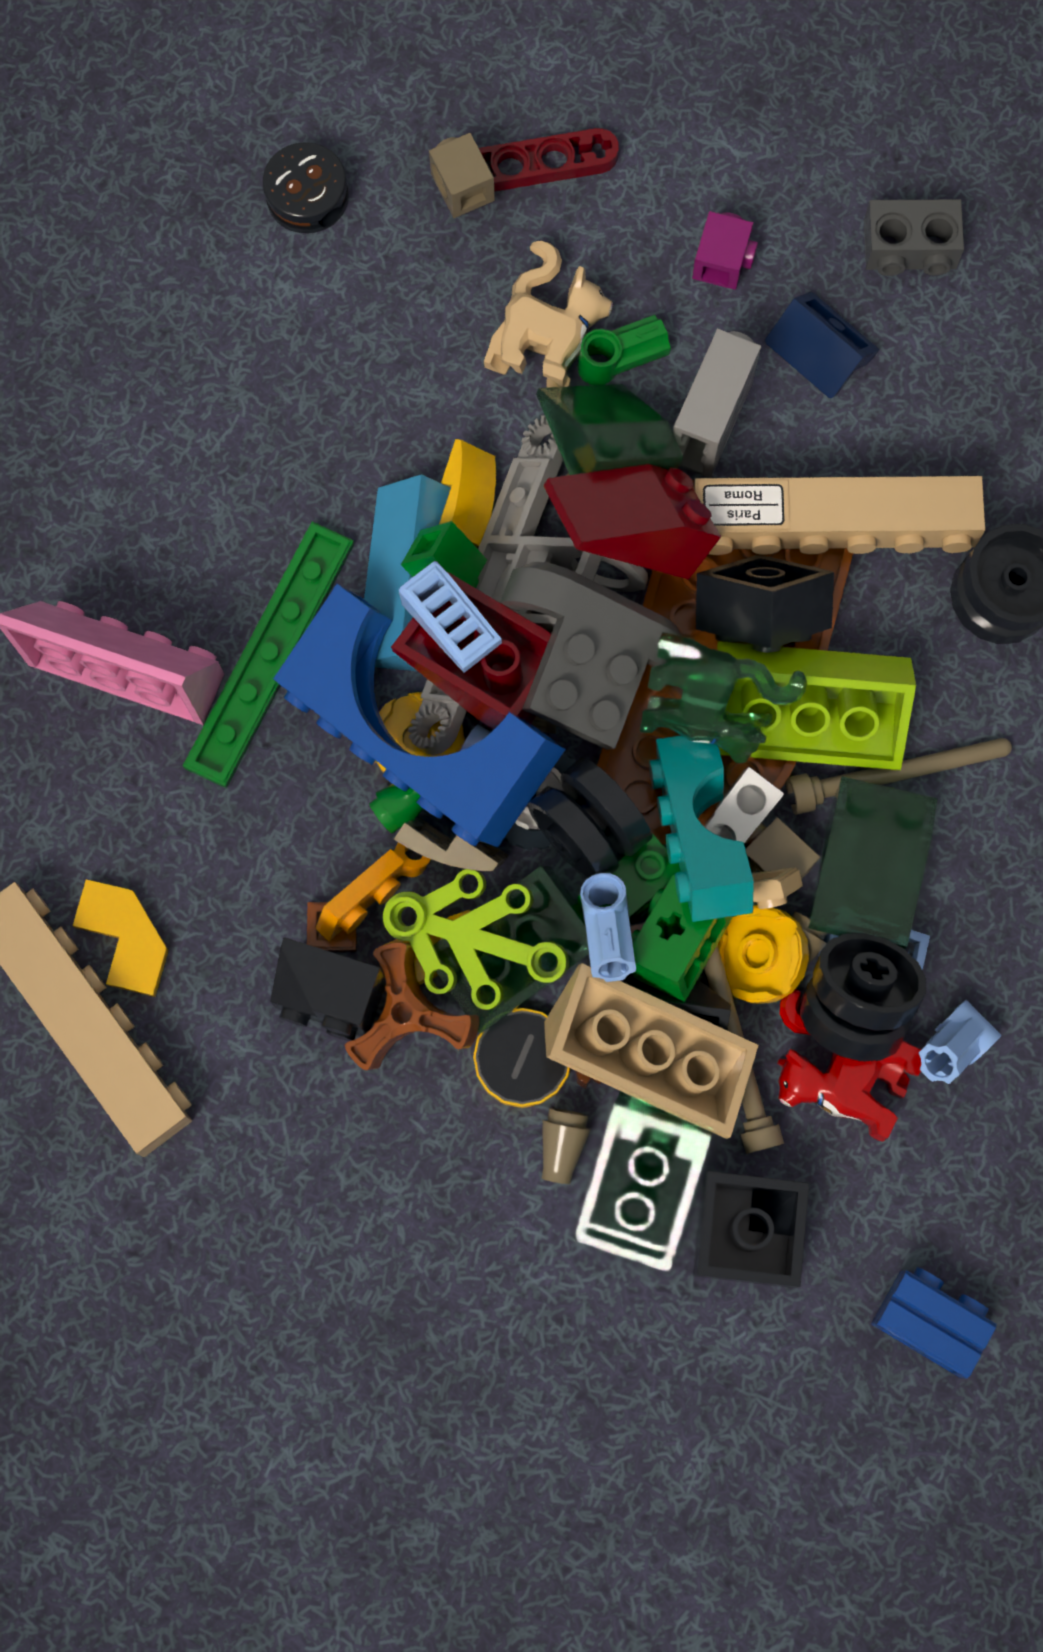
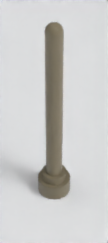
M998 738L903 760L901 770L869 768L821 780L817 776L809 777L807 773L789 777L786 782V789L788 794L794 792L796 804H792L791 807L793 813L798 815L815 811L816 805L823 804L824 798L1005 757L1010 754L1012 745L1008 739Z
M717 945L704 967L709 988L731 1004L727 1031L744 1038ZM752 1067L742 1099L747 1122L743 1123L745 1133L740 1135L746 1154L784 1144L779 1124L774 1125L772 1116H766Z

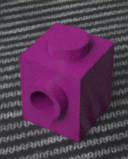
M709 211L696 254L692 279L736 290L742 267L751 269L758 242L750 240L753 222L746 221L734 213L725 212L719 214Z

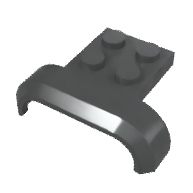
M531 562L513 569L500 601L501 604L516 611L533 610L557 619L522 710L606 750L615 749L646 665L648 664L653 668L650 675L652 678L664 684L670 683L675 678L686 649V643L678 627L667 618L574 571L555 564Z

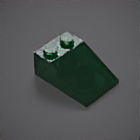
M623 384L538 388L537 398L569 475L645 464L655 465L668 470L670 468L678 469L683 459V454L668 421Z
M844 776L841 777L829 813L808 929L838 936L851 933H866L885 938L906 950L931 844L938 798Z
M541 865L517 883L527 886L533 894V904L528 911L522 914L510 913L481 929L531 946H536L543 942H554L561 945L569 957V967L565 975L589 959L583 911L550 866ZM515 889L510 893V905L516 909L524 905L525 895L521 890ZM442 938L434 944L441 963L451 966L457 975V983L450 993L466 1015L476 1014L479 1016V1034L557 982H539L529 974L526 965L475 949L490 979L497 981L502 986L504 992L500 1005L493 1009L483 1010L473 1003L471 998L472 988L448 941ZM547 952L541 958V965L546 971L552 972L557 968L558 959L555 954ZM441 969L437 970L436 973L445 986H447L449 981L447 973ZM484 985L480 989L479 996L484 1003L491 1004L495 999L496 993L493 987Z
M620 1091L611 1112L574 1241L670 1272L713 1133Z

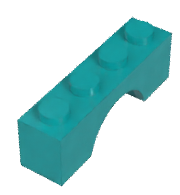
M710 731L695 733V735L716 738L715 733ZM686 735L656 739L657 759L649 760V773L652 788H661L663 796L657 797L661 826L670 825L671 833L666 834L670 864L679 863L681 871L675 873V885L679 903L688 902L692 922L753 913L754 880L744 842L720 837L706 829L698 820L699 816L708 807L723 800L724 766L718 743L692 742Z

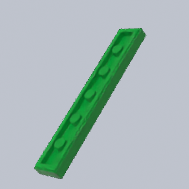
M313 521L311 522L183 764L184 769L227 789L281 686L273 678L322 607L354 546V540Z

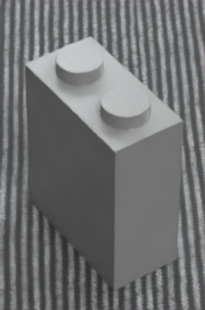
M717 328L675 422L668 462L706 477H712L755 376L761 345L754 343L747 335L736 331L728 333Z

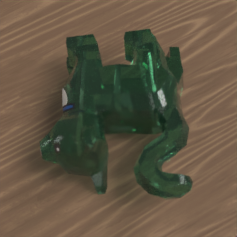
M662 632L658 641L657 657L665 659L667 662L666 664L651 668L648 688L660 691L666 685L677 686L683 689L682 698L650 697L648 707L643 711L640 732L652 733L658 727L669 728L692 742L716 744L727 752L735 763H745L751 754L757 751L759 744L766 742L767 736L764 734V727L772 723L773 714L730 713L727 708L735 684L739 679L750 678L760 696L774 705H790L799 701L804 695L807 680L803 672L795 671L787 686L779 687L776 685L769 670L761 663L751 659H737L727 652L710 649L693 639Z

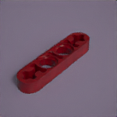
M594 128L481 147L479 150L485 162L491 161V174L494 177L495 192L610 171L618 160L619 142L611 131L603 128ZM601 144V148L605 150V157L597 158L595 152H592V145ZM579 146V155L581 154L580 163H574L575 150L573 147ZM558 151L566 156L567 161L559 168H551L543 163L542 158L548 152ZM514 158L522 163L523 169L516 175H505L499 170L498 166L503 160Z

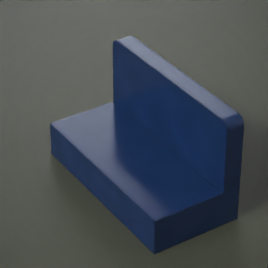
M813 292L795 297L765 339L766 344L828 398L835 397L855 370L866 366L880 350Z

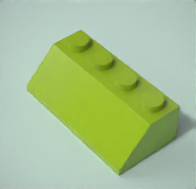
M718 641L712 683L709 730L715 731L718 727L723 729L717 740L720 755L901 770L916 689L912 660L908 657L782 647L780 651L766 653L753 650L752 644ZM754 741L755 745L749 748V744Z

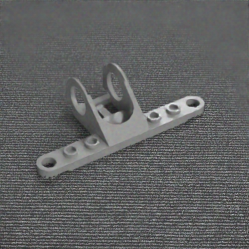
M549 414L548 417L545 415L541 416V420L536 418L533 426L531 424L527 426L529 431H524L523 433L525 437L522 438L521 442L523 444L517 458H513L478 550L485 556L487 562L478 577L479 583L476 589L500 603L513 569L531 562H546L574 571L611 590L620 592L645 590L648 574L643 567L577 550L571 538L534 536L549 497L543 485L548 478L557 477L570 442L569 429L556 416L553 417ZM554 433L551 435L553 440L548 439L549 444L544 443L543 448L540 445L542 439L548 434ZM581 557L578 563L575 558ZM604 561L624 572L629 579L616 580L597 575L600 562ZM513 610L552 633L557 621L556 618L549 615L531 614L532 610ZM427 679L420 697L423 701L419 711L415 714L416 719H412L410 722L413 726L409 727V732L411 733L409 739L424 753L437 755L446 751L455 741L466 710ZM440 721L442 725L438 727L440 732L436 731V737L431 735L429 739L427 735L430 728Z

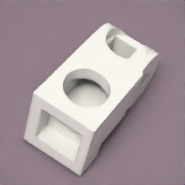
M748 767L743 770L733 783V786L717 805V809L704 827L720 837L745 843L784 793Z

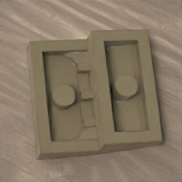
M420 817L405 822L394 838L400 844L424 857L446 865L469 870L494 871L509 856L499 848L479 841L477 846H473L457 835L452 840Z

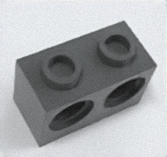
M961 199L870 200L864 218L866 270H878L881 275L894 276L903 273L905 269H923L924 273L936 276L945 274L951 269H957L964 251ZM882 237H892L899 243H887ZM928 237H938L944 243H934Z

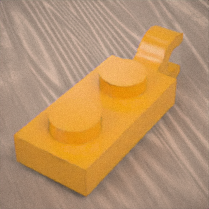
M398 842L394 851L390 849L324 906L315 929L328 941L332 940L342 930L347 934L351 933L365 919L368 914L366 909L375 901L382 905L393 896L401 884L397 881L398 877H417L421 875L427 868L430 859L424 856L419 860L408 858L405 854L408 848Z

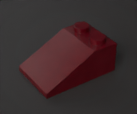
M645 464L548 478L543 485L577 550L689 580L721 538L720 533L711 520L712 514L710 510L701 503L693 489L692 479L677 468H670L668 470L655 465Z
M447 572L500 636L502 644L463 673L423 627L412 618L391 646L392 651L476 719L495 729L509 712L532 723L536 716L522 709L552 633ZM450 601L446 602L432 613L433 617L436 618L453 604ZM464 616L460 617L445 629L446 633L449 634L467 619ZM475 630L459 642L457 646L462 650L481 634Z

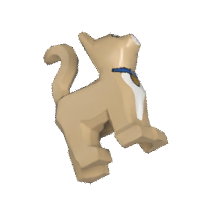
M536 241L531 244L530 251L543 258V265L540 268L531 269L520 274L514 283L511 300L505 308V320L492 336L484 359V366L487 369L506 375L511 366L516 372L522 374L527 364L523 355L526 349L545 355L543 376L547 377V390L567 396L570 390V378L567 376V371L580 354L582 340L591 326L611 314L613 302L604 296L599 286L586 280L585 268L581 266L576 270L569 288L567 308L565 310L551 306L532 296V287L550 282L560 271L562 262L559 250L551 243Z

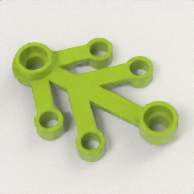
M464 869L456 875L454 881L424 897L415 892H401L390 898L383 911L384 926L394 938L409 941L425 972V985L434 994H445L453 990L457 983V975L451 966L441 963L429 934L448 941L472 988L471 998L473 1003L483 1010L493 1009L500 1005L504 992L502 986L497 981L490 979L475 949L526 965L529 974L535 980L543 983L561 979L568 970V954L557 943L543 942L536 946H531L481 930L510 913L522 914L531 908L533 894L525 885L511 884L503 890L501 896L455 920L435 915V913L462 897L465 899L480 897L486 889V879L480 871ZM472 874L478 880V888L475 892L469 894L464 891L462 881L465 876ZM515 889L521 890L525 895V903L518 909L512 907L509 903V895ZM407 907L413 908L417 914L416 922L411 926L405 925L401 919V914ZM547 952L555 954L558 959L557 968L552 972L546 971L541 965V958ZM439 969L445 971L449 978L447 986L443 989L436 987L433 982V975ZM484 985H490L495 990L496 996L491 1004H486L480 999L479 992Z

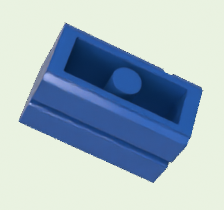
M919 1267L915 1269L913 1274L907 1270L900 1271L871 1325L957 1377L968 1379L996 1329L997 1324L985 1317L989 1309L964 1294H961L957 1301L940 1290L944 1284L942 1280Z

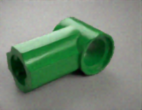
M652 315L612 331L596 329L587 333L582 340L577 365L579 376L590 385H606L617 374L668 356L671 347L668 340V332L662 320ZM600 354L607 357L609 361L603 363L596 362L590 356Z

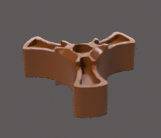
M391 943L380 946L373 951V955L378 960L385 975L387 997L383 1012L371 1030L345 1044L347 1053L360 1068L364 1070L380 1068L386 1053L398 1040L418 1031L438 1035L458 1050L467 1049L472 1046L479 1028V1016L476 1014L461 1016L447 1013L434 1006L425 997L420 989L419 982L416 980L414 970L415 953L410 943Z

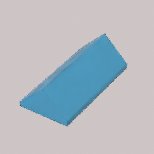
M422 474L379 487L377 491L364 599L393 620L381 642L375 663L377 668L417 671L394 653L391 648L413 618L403 607L399 595L400 587L413 578L401 566V563L419 531L439 525L451 489Z

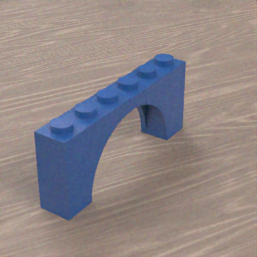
M336 584L273 678V680L287 690L284 698L305 713H308L310 709L320 716L316 724L329 734L339 739L344 735L353 743L349 750L371 765L375 761L379 762L386 768L383 777L393 785L406 792L409 787L420 795L417 803L427 812L440 819L445 814L455 822L451 830L461 839L473 846H477L479 841L498 847L566 749L530 722L509 712L490 734L462 751L437 757L412 755L404 750L386 729L380 717L374 693V670L377 654L383 637L393 620L361 596Z

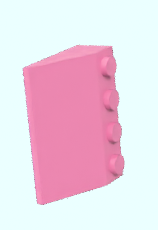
M39 601L0 613L1 631L28 666L201 725L205 724L224 676L219 662L216 661V656L211 652L195 646H190L188 651L171 646L172 641L155 632L146 631L144 636L127 631V625L110 617L102 616L100 621L86 617L83 610L59 601L56 606Z

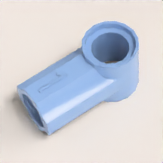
M598 873L585 880L580 893L592 977L604 979L606 982L624 980L630 973L636 972L626 887L618 876L611 873ZM611 904V906L599 907L600 905Z
M964 1000L944 1022L934 1029L937 1033L918 1052L921 1058L920 1070L932 1082L938 1080L950 1084L968 1065H972L1002 1035L967 1000Z

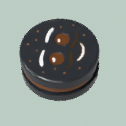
M310 142L291 144L275 153L265 167L262 182L267 207L272 217L282 227L297 233H316L334 225L344 214L349 199L346 173L342 162L330 149Z

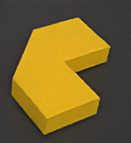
M86 879L73 927L119 938L106 984L111 987L156 997L169 950L151 922L140 900L133 890Z

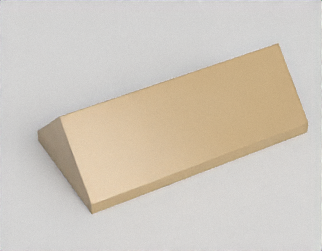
M583 963L578 965L544 1022L546 1057L723 1138H730L759 1045L622 981L606 982L604 979L592 977L591 967Z

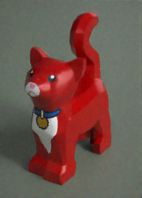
M795 989L793 993L781 1000L779 1014L784 1025L794 1033L810 1035L804 1026L798 1010L801 992ZM904 1041L895 1054L879 1061H857L841 1057L833 1052L825 1073H822L806 1057L790 1049L785 1055L787 1059H779L777 1062L782 1067L778 1079L780 1086L779 1100L788 1107H794L800 1103H814L832 1116L860 1120L868 1125L869 1135L872 1138L883 1142L888 1139L898 1118L893 1112L876 1101L870 1094V1091L876 1079H880L888 1084L890 1094L904 1098L910 1082L905 1072L916 1077L919 1076L921 1072V1058L918 1052L921 1049Z

